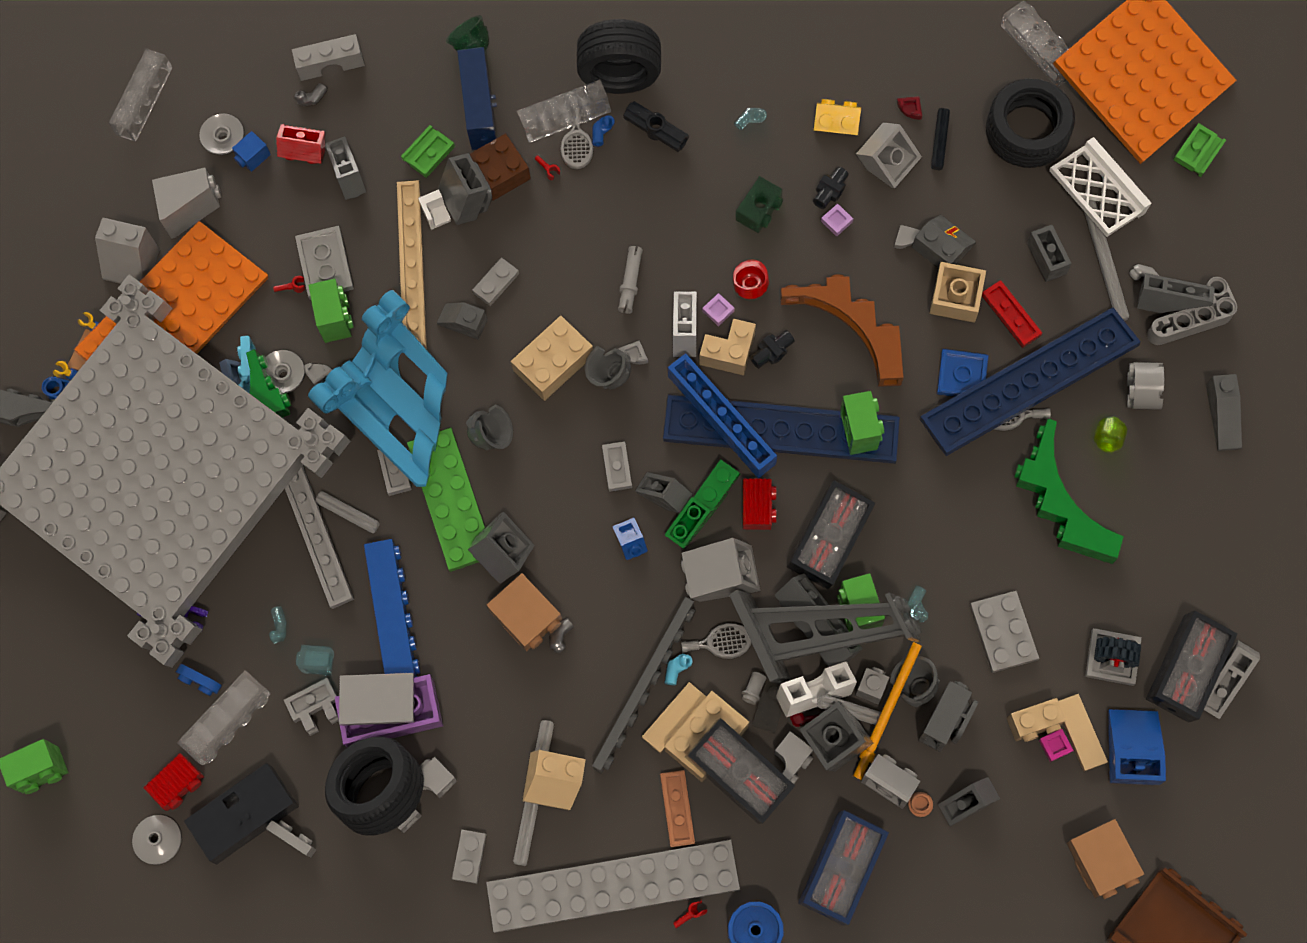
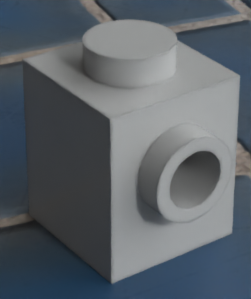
M872 667V669L866 668L856 696L879 704L889 677L881 669Z

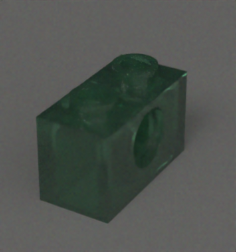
M759 176L736 210V221L759 233L762 227L766 228L772 219V216H770L772 212L779 210L784 201L782 198L783 189ZM764 204L766 207L758 208L756 205Z

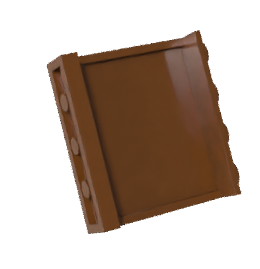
M1163 868L1157 872L1106 941L1108 943H1238L1241 938L1247 936V933L1242 930L1243 925L1233 918L1228 919L1223 915V910L1212 901L1208 903L1201 897L1202 893L1192 885L1187 886L1180 880L1181 876L1171 868L1168 870Z

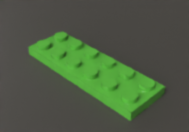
M449 428L439 432L436 450H433L430 459L428 482L425 487H422L448 569L452 572L479 562L468 549L475 538L485 529L453 431ZM414 440L407 442L411 454H413Z

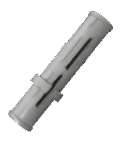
M636 246L628 248L624 280L619 290L621 298L618 311L623 313L626 306V314L632 313L634 295L638 291L636 283L643 249L637 247L635 252Z

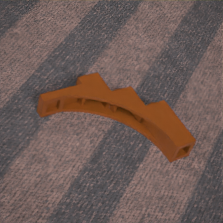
M836 274L826 277L825 286L820 284H811L808 287L788 285L785 288H781V305L805 304L822 309L838 317L856 332L873 359L878 387L902 385L903 366L900 328L889 323L876 327L874 301L858 299L855 302H851L849 276L844 277L843 275Z

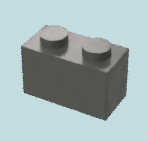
M1053 225L1031 232L1027 244L1045 281L1048 282L1066 275L1072 263Z

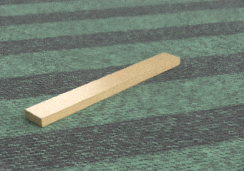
M419 180L397 182L401 298L410 306V309L402 323L427 349L421 206L418 199L421 197Z

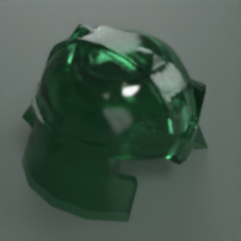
M476 15L464 21L448 35L446 42L453 46L456 51L484 47V51H486L490 38L482 16Z

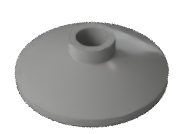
M217 114L208 118L203 123L199 134L200 141L203 147L213 154H228L233 152L232 147L243 139L244 129L236 117L229 114Z
M278 350L265 357L268 363V368H265L267 375H271L276 388H279L283 393H289L301 384L305 368L298 355L288 350ZM282 372H287L285 377L280 378Z
M153 815L145 818L136 827L132 838L133 849L138 858L153 865L163 864L171 860L179 851L182 842L181 830L178 824L173 819L164 815ZM154 834H157V835H158V841L155 842V843H152V842H151V837H152Z

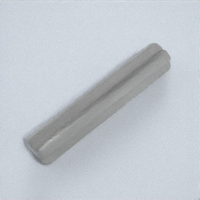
M323 491L316 497L315 501L317 504L371 533L377 531L379 527L377 520Z
M827 695L819 697V708L827 710L840 701L857 720L876 725L881 714L880 711Z

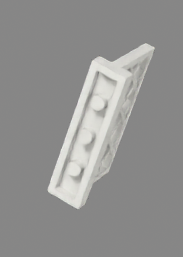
M1094 137L1088 140L1085 146L1064 158L1049 170L1106 237L1136 217L1140 218L1152 204ZM1083 155L1088 160V166L1076 164L1077 157ZM1062 167L1071 168V177L1062 175L1059 169ZM1076 170L1088 171L1087 179L1075 178ZM1091 172L1099 173L1103 177V181H1092ZM1074 183L1086 185V193L1077 192L1074 189ZM1090 186L1102 188L1101 196L1089 194ZM1106 189L1114 190L1117 193V199L1105 197ZM1089 200L1101 202L1100 210L1092 209L1088 205ZM1104 204H1116V213L1104 211ZM1120 205L1128 206L1133 213L1130 215L1120 214ZM1103 216L1115 218V225L1108 228L1103 222Z

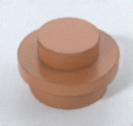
M917 792L909 799L908 808L914 816L925 817L932 811L933 801L928 794Z

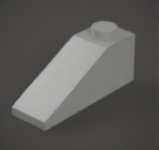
M674 292L673 357H681L685 353L689 357H696L697 292Z
M1239 640L1237 641L1224 663L1204 708L1205 711L1218 719L1221 718L1259 662V652Z

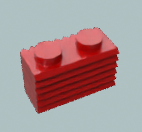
M284 124L280 126L276 137L277 157L287 160L307 161L310 164H322L325 155L324 131L298 128L297 126H285Z
M743 479V529L771 530L772 523H776V509H772V500H776V486H772V479Z
M180 753L148 782L144 789L162 809L166 811L174 810L182 804V797L189 791L192 793L202 784L200 780L204 776L186 756Z

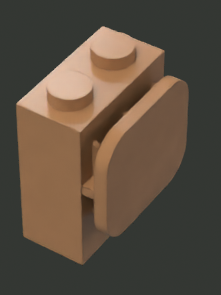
M523 573L486 605L490 613L526 651L530 648L535 649L542 643V637L548 632L553 633L561 625V614Z
M1116 819L1067 842L1075 859V865L1085 885L1095 898L1101 895L1103 899L1109 898L1117 894L1115 888L1123 884L1126 889L1140 883L1138 877L1144 875Z

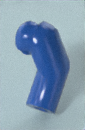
M604 116L594 123L592 127V144L594 146L603 145V135L615 123L612 116Z

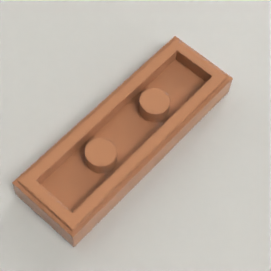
M685 771L661 773L670 846L674 848L695 845Z

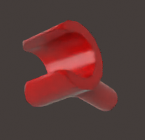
M539 155L535 157V160L547 171L546 175L549 180H554V176L550 174V171H556L560 175V168L557 165L547 164Z
M295 276L292 283L274 286V292L293 289L295 292L301 293L305 290V285L297 286L296 284L304 282V277Z
M702 901L691 903L688 912L673 924L678 928L693 917L697 918L706 915L708 910L705 909L698 912L697 906Z

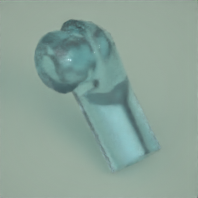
M748 108L734 122V125L739 130H742L748 123L763 122L767 118V112L761 108Z
M916 586L907 603L911 610L909 611L911 617L919 622H924L928 618V612L921 601L927 591L920 586Z
M274 607L271 610L276 630L271 631L269 636L272 643H278L286 639L287 622L283 609L281 607Z

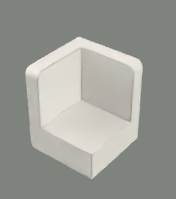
M439 190L418 198L431 230L451 222L450 215Z

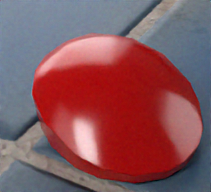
M754 259L746 260L735 268L733 285L736 293L745 299H756L767 291L769 275L762 262Z

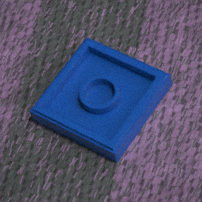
M942 349L937 394L956 397L984 381L987 374L988 355Z

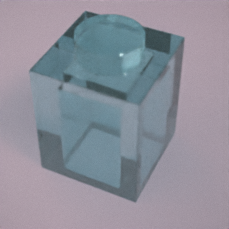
M301 645V652H297L296 666H298L302 673L331 675L334 651L330 647Z

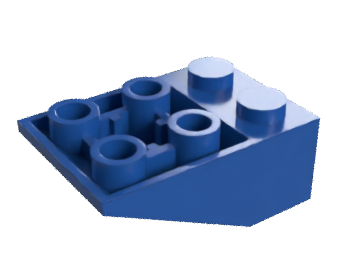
M1109 709L1110 783L1160 785L1165 782V751L1158 711Z

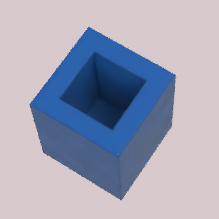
M252 131L232 147L236 155L234 160L242 168L246 166L251 172L271 155L267 145Z

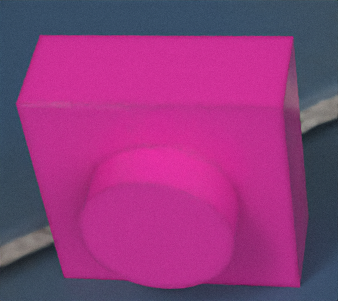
M1063 729L1039 739L1050 762L1073 752Z

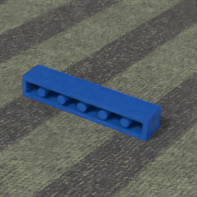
M686 353L668 367L669 379L758 479L776 465L777 455Z
M392 539L364 544L384 673H413L414 678H416L417 674L421 673L419 661L418 659L414 660L413 651L417 650L415 637L410 636L409 628L413 627L411 614L406 612L405 605L409 604L407 590L403 591L402 582H405V574L403 568H399L398 560L402 559L400 546H396Z

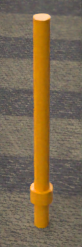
M915 642L911 645L871 734L870 739L874 744L859 755L861 759L853 776L860 780L863 779L869 763H872L876 756L874 753L922 647Z

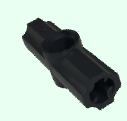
M635 101L628 105L623 115L625 120L645 131L650 139L659 140L677 152L684 148L689 139L687 133L667 122L661 113H653ZM653 125L661 126L659 128H652Z

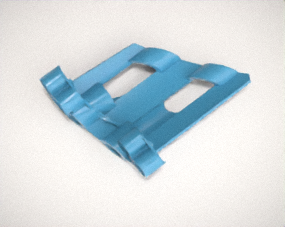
M390 290L382 296L379 305L370 307L363 314L362 321L367 325L368 329L362 339V348L353 361L349 360L342 367L334 368L327 375L324 383H318L310 390L308 398L325 414L339 409L416 487H425L430 474L431 455L433 450H436L442 418L440 415L441 403L446 391L448 373L402 323L410 306L394 290ZM401 353H404L427 375L424 400L400 376L398 360ZM395 415H398L416 433L413 454L389 432L390 422Z

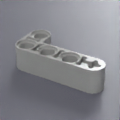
M1213 277L1206 284L1207 286L1215 287L1219 291V293H1214L1212 306L1185 309L1156 319L1147 332L1148 340L1154 345H1162L1228 323L1237 311V303L1226 280L1221 277ZM1220 308L1226 309L1228 314L1221 312ZM1198 315L1205 316L1207 321L1201 320ZM1177 322L1184 323L1186 327H1180Z

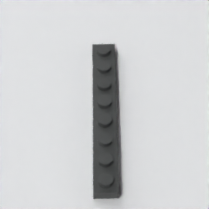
M687 597L683 600L592 765L593 770L600 774L603 773L604 769L609 770L615 760V757L612 756L615 749H621L627 737L624 735L628 726L632 728L638 718L636 711L640 705L644 706L650 696V693L647 691L651 684H657L662 674L659 671L662 664L669 662L673 654L671 648L674 642L677 644L680 642L685 632L682 630L685 622L690 623L696 612L693 609L694 601Z

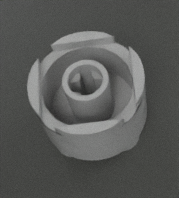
M1129 363V372L1127 373V386H1129L1127 408L1162 409L1163 399H1160V396H1162V391H1164L1163 363Z

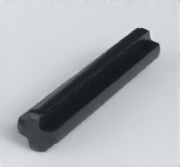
M939 108L937 113L931 163L933 170L940 171L944 166L950 116L948 108Z

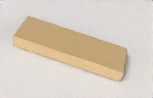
M689 682L645 732L642 739L661 754L665 749L664 746L703 702L706 696Z
M1079 694L1058 701L1066 719L1063 725L1083 771L1085 772L1106 764L1108 761Z

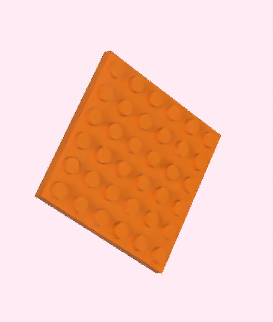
M1126 0L1053 62L1056 69L1140 164L1237 81L1166 0Z

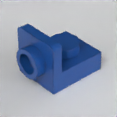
M635 518L612 526L626 560L638 557L648 551Z

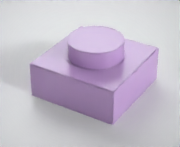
M837 204L821 218V222L835 236H838L853 223V218Z
M719 293L702 308V312L717 326L721 325L735 311V308Z

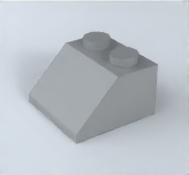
M884 122L856 153L865 168L891 188H896L922 157L900 124Z
M878 754L865 773L861 783L903 809L920 783L916 779L917 774L908 768L902 770L895 765L897 762L890 756L884 754L882 757Z

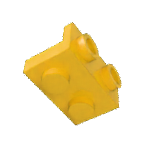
M822 99L821 103L817 102L814 131L858 135L861 107H857L856 102L844 101V105H837L835 100Z

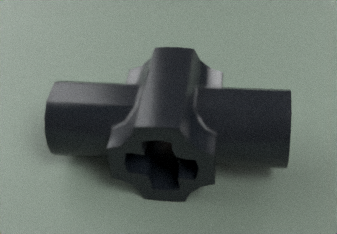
M837 167L831 176L826 174L822 177L816 188L818 194L813 199L815 206L825 209L831 200L834 202L838 201L846 186L844 181L849 176V173L844 168Z
M787 330L777 337L773 334L768 335L758 344L757 348L759 350L750 356V360L758 369L767 362H770L771 365L776 364L787 354L786 348L792 345L795 340Z

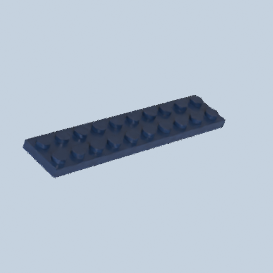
M1113 307L920 417V421L945 456H948L1140 345V340Z
M668 395L663 442L731 448L685 396ZM729 401L774 452L896 464L900 420L898 416L877 415L878 420H882L884 426V434H882V441L879 443L878 450L850 455L840 411Z

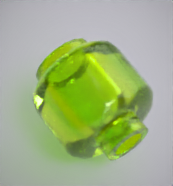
M1117 417L1101 419L1097 424L1094 434V442L1099 449L1104 452H1114L1121 449L1127 435L1125 423Z

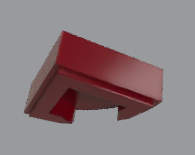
M919 96L897 98L898 108L905 116L916 120L922 119Z

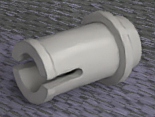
M752 672L746 690L742 691L743 701L753 705L760 701L759 694L767 679L766 676L758 672Z

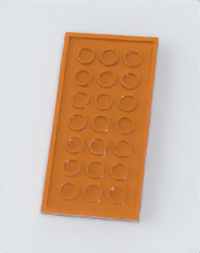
M198 221L140 283L173 308L162 322H159L157 319L154 322L198 354L267 281L268 274ZM106 316L74 349L75 352L87 361L116 326V323Z

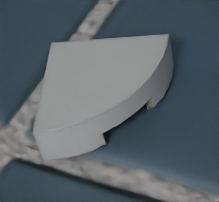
M900 225L894 248L903 249L912 245L915 236L921 230Z
M640 340L618 348L630 356V363H648Z
M309 363L304 365L305 374L314 385L323 382L332 371L330 367L324 364Z

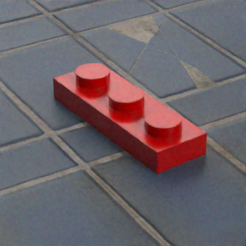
M1001 280L982 292V297L1022 348L1042 335V331Z

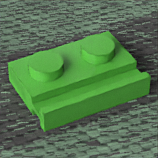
M1198 123L1175 156L1174 161L1192 172H1197L1198 176L1202 177L1224 145L1226 139L1223 138L1222 140L1217 137L1218 134Z
M429 125L401 155V158L427 178L455 148V144Z

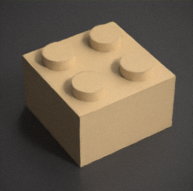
M941 262L937 273L930 314L975 323L979 312L986 270Z

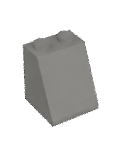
M206 168L152 180L159 220L171 239L176 238L220 207L218 198H222L219 185H216L214 176L209 175Z
M102 218L95 237L102 279L121 284L130 274L140 282L154 267L160 251L159 247L146 227Z
M730 538L682 553L681 567L686 574L687 583L685 588L690 599L702 602L730 597L729 594L736 590L746 593L761 591L752 545L735 538Z

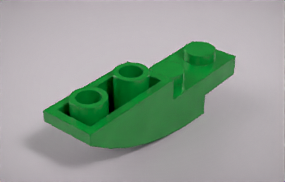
M720 460L695 496L691 497L665 533V536L685 549L726 498L727 492L741 473L723 460Z

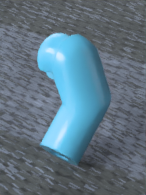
M680 654L668 662L665 684L674 686L677 684L678 673L684 671L693 663L690 655Z

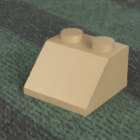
M543 750L531 752L523 802L571 810L582 784L586 759Z

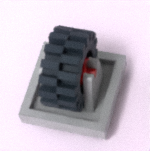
M1093 628L1091 630L1085 677L1134 686L1140 661L1142 637Z

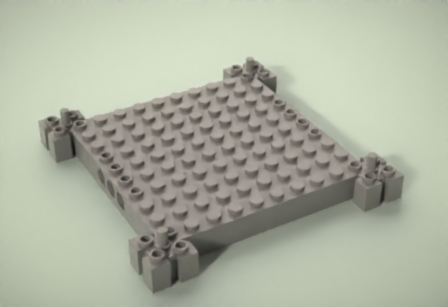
M129 274L117 288L122 292L116 300L111 296L100 309L104 315L116 323V326L0 467V521L6 515V512L2 510V508H5L145 618L147 623L139 621L127 636L140 647L150 650L149 654L163 665L173 668L184 654L179 649L183 643L191 645L202 631L199 626L184 617L191 606L300 468L304 465L322 478L333 464L329 460L332 453L334 452L340 456L351 441L332 425H328L309 408L296 422L301 427L297 430L157 325L154 320L157 319L159 322H162L173 308Z

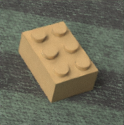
M559 316L511 360L513 371L545 401L586 364V359L593 350V346L562 316Z
M713 691L709 693L664 746L666 753L701 782L706 779V776L685 758L687 753L720 718L740 736L749 727V721Z

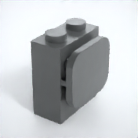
M469 153L448 158L438 190L456 225L474 221L479 213L487 211L492 199L491 188L478 164L473 162Z
M950 681L919 742L941 752L954 732L952 743L957 744L978 705V701L973 700L971 705L968 706V700L972 694L968 690V686L959 681H955V683Z

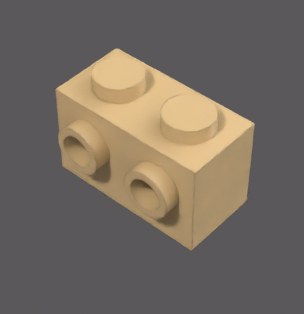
M1055 698L1011 713L1007 721L1015 741L1024 739V742H1028L1038 738L1039 733L1046 731L1047 734H1051L1061 730L1060 726L1066 719L1058 699Z

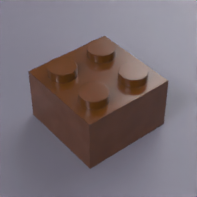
M506 133L470 153L473 162L478 164L491 188L492 201L531 179L529 167Z

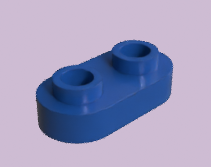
M180 664L176 670V673L179 674L178 680L187 685H191L192 682L199 685L198 690L209 696L212 693L218 694L222 687L216 681L183 664Z

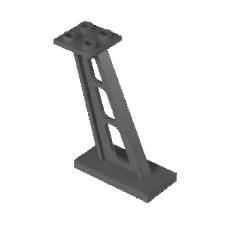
M736 590L729 594L769 681L782 684L792 680L785 667L784 660L902 636L914 642L921 641L919 636L922 633L916 620H911L908 614L911 610L905 598L901 599L900 596L890 592L885 594L889 603L758 608L752 595L743 591ZM889 615L892 617L894 624L862 630L856 619L858 617ZM846 618L850 620L853 631L822 636L815 622L817 620ZM804 621L810 625L813 637L811 639L781 644L775 640L770 630V625L774 623Z

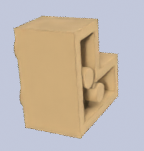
M733 319L728 339L705 334L700 352V365L744 375L755 336L756 324Z

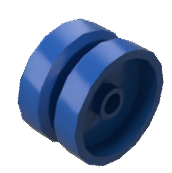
M748 902L741 905L732 914L728 924V939L730 943H781L783 938V922L779 913L772 906L763 902ZM758 926L760 928V934L753 935L751 933V928Z

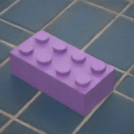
M430 674L414 678V723L340 726L343 744L348 748L350 745L370 737L396 738L442 727L443 723L433 678ZM336 696L334 698L339 719V696Z

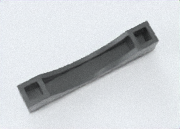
M7 389V391L0 390V423L20 427L24 424L38 421L54 402V399H50V402L34 394L24 396L13 389Z

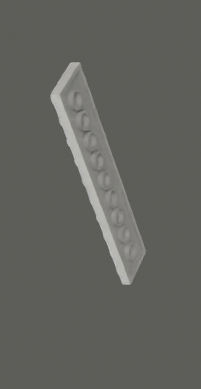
M731 840L486 882L494 933L740 890Z

